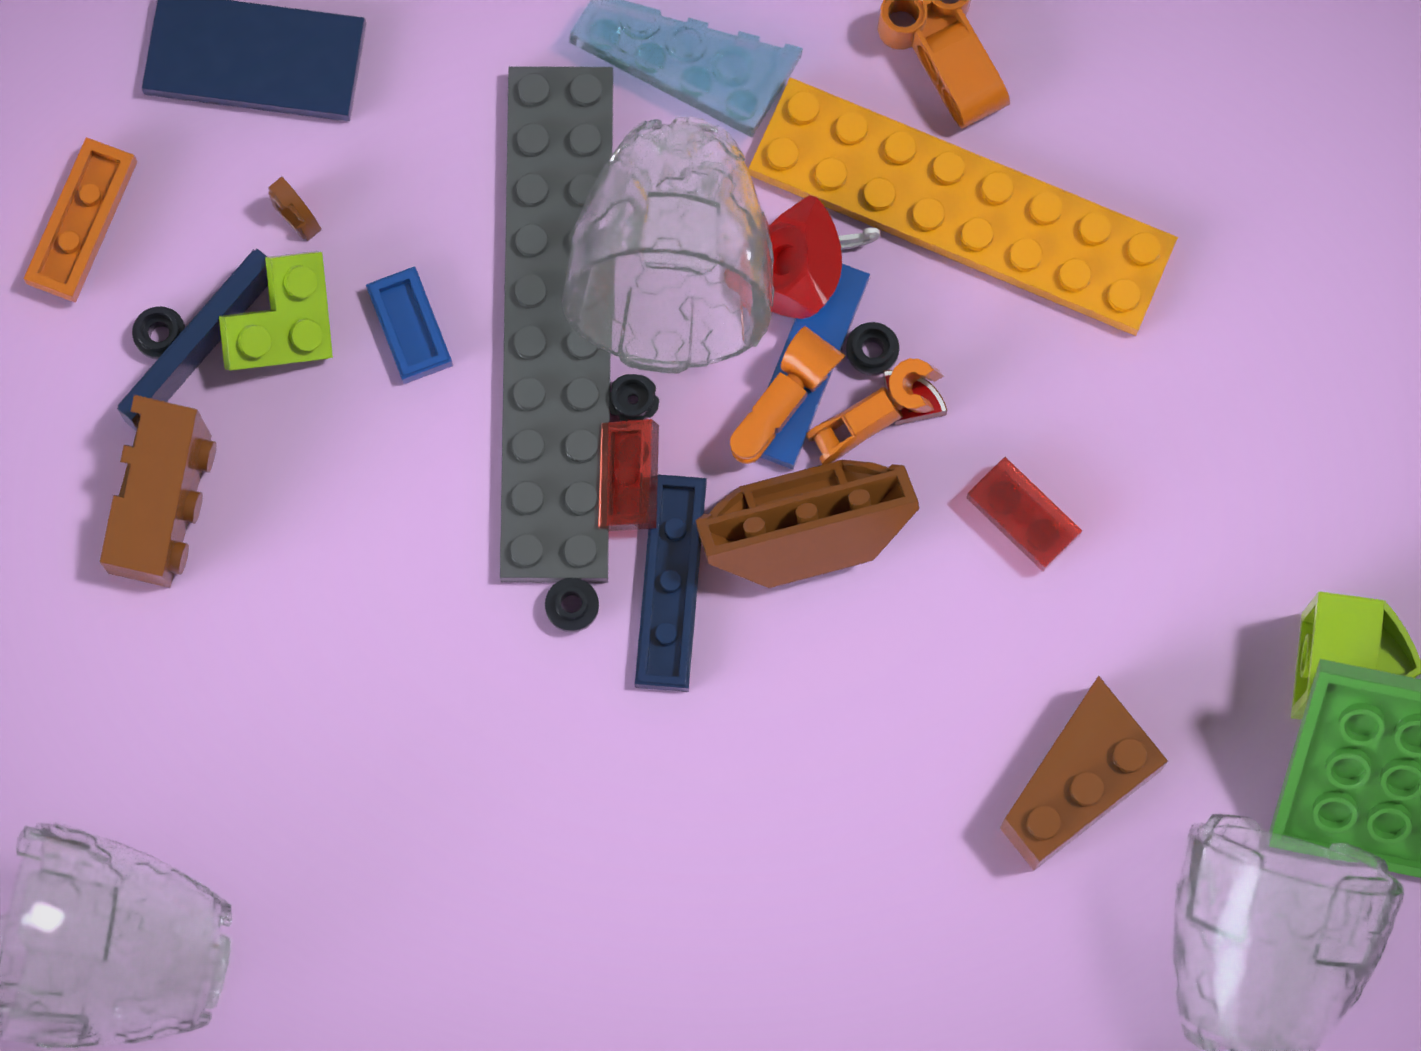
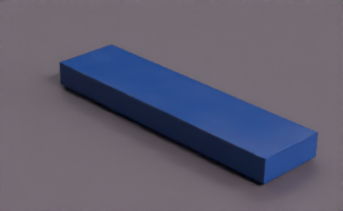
M842 264L837 288L827 303L811 317L795 318L768 387L780 372L786 376L788 375L781 370V362L792 339L804 326L841 352L869 282V273ZM833 370L814 392H811L806 387L804 388L807 391L806 399L782 430L776 433L775 438L761 458L794 470L806 440V434L810 430Z

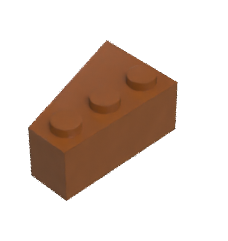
M134 395L131 412L139 413L140 420L133 446H123L120 462L127 463L120 493L119 495H113L100 564L108 574L171 588L174 574L181 575L187 562L189 545L184 543L183 540L188 522L195 524L199 517L203 494L198 492L197 489L202 471L209 473L212 468L216 454V442L211 441L212 435L198 409Z
M1100 676L1097 677L1000 826L1002 832L1033 870L1040 867L1156 776L1168 762L1166 757Z

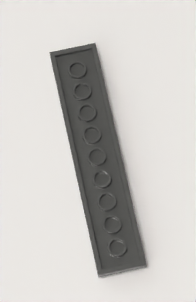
M508 67L500 538L501 582H558L566 578H578L587 583H608L613 67Z

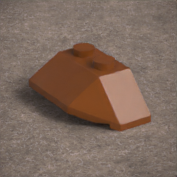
M838 460L825 465L739 486L718 502L709 514L704 513L696 519V525L710 565L767 588H772L873 561L920 508L905 465L892 464L886 467L873 462Z

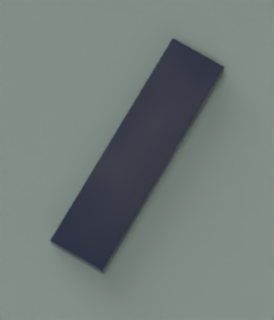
M259 249L252 250L118 404L117 410L122 418L135 431L138 428L140 415L139 413L131 412L134 395L168 402L220 342L219 316L245 313L266 289L268 281L265 257L268 256Z
M653 474L635 688L689 692L702 544L696 519L704 514L707 478Z

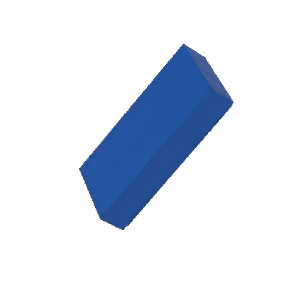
M415 266L366 284L403 384L453 366L452 359Z

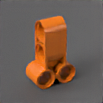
M883 0L877 29L880 39L893 49L905 50L913 47L948 111L960 128L963 129L1010 104L1009 94L1001 76L966 17L971 0H959L953 4L944 3L940 0ZM898 11L907 12L915 19V23L908 27H899L893 24L889 16Z

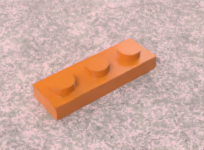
M85 138L23 278L27 285L76 303L138 162L135 155L93 139Z

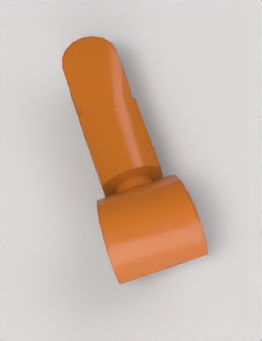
M806 326L801 328L789 344L781 362V370L788 375L786 376L781 372L777 375L753 406L752 412L744 418L730 438L733 457L743 464L756 462L773 441L776 433L782 430L806 399L807 391L804 388L806 387L811 392H814L846 355Z
M909 358L900 362L891 373L889 379L890 392L883 386L845 411L807 432L806 437L808 441H815L822 453L819 458L821 464L825 465L840 459L863 441L903 417L901 409L904 407L915 413H927L934 410L929 400L912 393V386L918 379L925 378L936 382L944 377V375L937 368L921 359ZM845 424L852 436L840 443L834 430Z

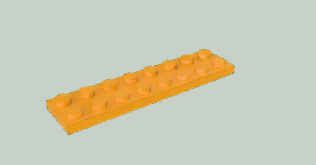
M791 77L786 84L748 168L749 176L802 198L808 195L817 197L826 208L1134 336L1139 331L1178 239L1177 236Z

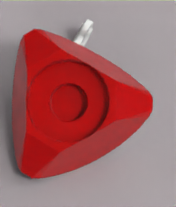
M808 195L779 215L743 251L729 274V284L747 299L774 313L798 319L811 317L827 303L837 288L842 269L841 250L872 243L879 239L880 231L878 228H867L864 230V233L838 236L833 220L822 202L817 197Z

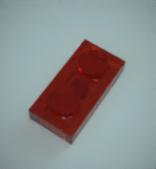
M653 419L602 423L598 520L600 528H606L608 531L656 528L659 424Z
M1006 457L967 493L966 499L1042 572L1083 531Z

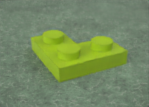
M313 251L265 257L270 310L219 316L224 369L232 371L333 358L323 252Z

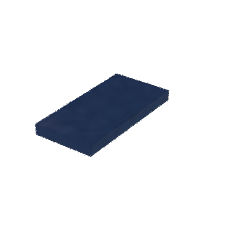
M157 0L142 91L144 95L350 122L366 29L365 17L233 0Z

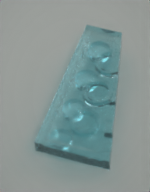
M591 0L571 30L569 43L751 138L756 133L800 61L803 51L801 47L786 43L784 48L759 42L760 36L741 31L736 36L708 28L709 23L688 18L687 22L661 16V11L658 9L624 0Z

